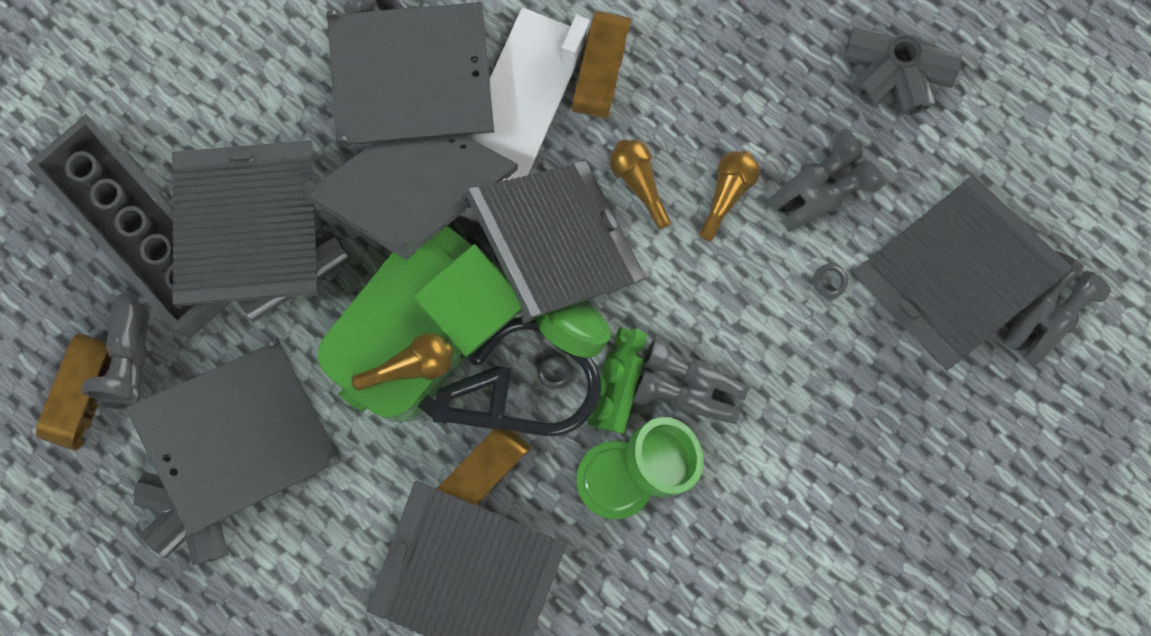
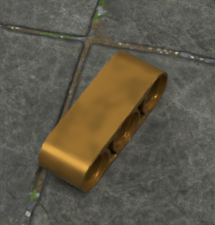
M595 10L575 90L572 112L609 119L611 102H613L618 81L619 68H621L626 47V38L630 30V17Z
M78 333L73 337L36 426L37 438L73 451H77L83 446L84 441L81 439L85 428L90 429L99 405L95 404L97 399L82 395L80 393L81 387L86 379L102 377L109 370L111 358L106 349V341L82 333Z
M493 430L436 489L477 506L489 494L491 488L497 482L499 483L516 466L517 461L532 449V446L517 432Z

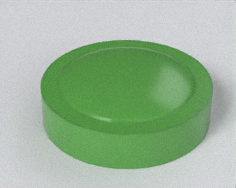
M585 301L535 318L539 330L549 341L560 349L579 357L591 358L597 356L611 336L606 320L595 308Z
M670 417L655 418L638 427L631 435L627 444L626 460L631 476L644 491L653 496L669 498L686 492L698 482L702 474L704 458L701 444L694 432L677 419Z
M607 441L598 444L586 453L578 467L576 483L580 498L593 513L604 518L623 519L632 516L640 511L651 497V494L644 491L631 476L626 460L627 442Z

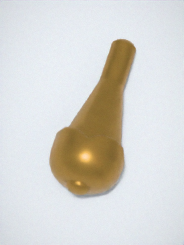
M620 140L609 156V164L614 176L622 178L646 205L658 229L661 230L671 225V221L658 196L650 162L653 156L649 148L640 140Z
M748 151L728 152L718 163V179L711 210L699 233V237L708 242L713 240L726 214L759 179L760 166Z
M421 334L412 340V344L380 366L353 375L351 379L352 385L356 390L360 391L385 381L423 377L426 380L437 379L445 375L450 369L452 363L451 356L453 354L452 346L438 334Z

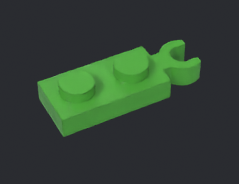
M619 327L615 336L616 352H607L600 377V399L588 419V426L624 434L644 359L637 356L638 352L645 346L647 333L634 328L632 331L623 327Z

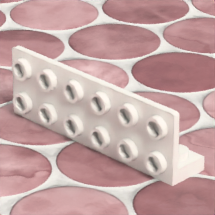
M526 8L520 10L490 77L495 132L465 134L468 138L518 164V170L508 177V180L529 175L587 44L590 32V19L576 14L572 25L569 26ZM472 206L467 208L465 213H461L460 217L481 225Z

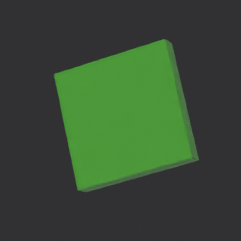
M475 244L413 296L466 358L523 310L509 282Z

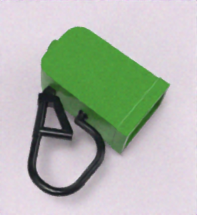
M446 225L443 230L439 231L438 235L434 234L432 239H428L427 244L423 243L421 249L417 248L415 254L409 259L405 260L393 252L324 336L319 345L318 361L320 368L330 379L343 388L338 395L355 409L358 408L362 412L369 409L371 412L391 422L403 423L412 420L421 411H424L433 419L432 422L448 425V423L541 436H561L576 430L586 422L595 410L601 394L600 373L593 359L575 356L566 351L564 352L573 358L584 370L588 388L585 400L579 409L571 417L560 422L548 423L504 415L511 368L496 366L442 387L465 359L474 365H481L498 343L508 334L519 330H532L542 334L536 325L535 319L524 324L522 321L523 317H515L468 358L463 355L413 297L472 246ZM487 257V259L494 265V267H495V268L502 274V276L508 281V279H507V277H506V275H505L503 269L500 268L498 265H496L493 261H491V260ZM421 334H438L452 346L453 354L451 356L452 363L450 369L445 375L437 379L426 380L423 377L385 381L360 391L356 390L352 385L351 379L353 375L380 366L412 344V340ZM493 384L489 413L451 407L453 399ZM437 393V397H436V401H435V400L433 399V397H434L435 394Z

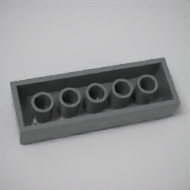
M87 114L26 164L177 333L188 338L193 337L231 303L186 305L183 308H176L173 305V205L112 137Z

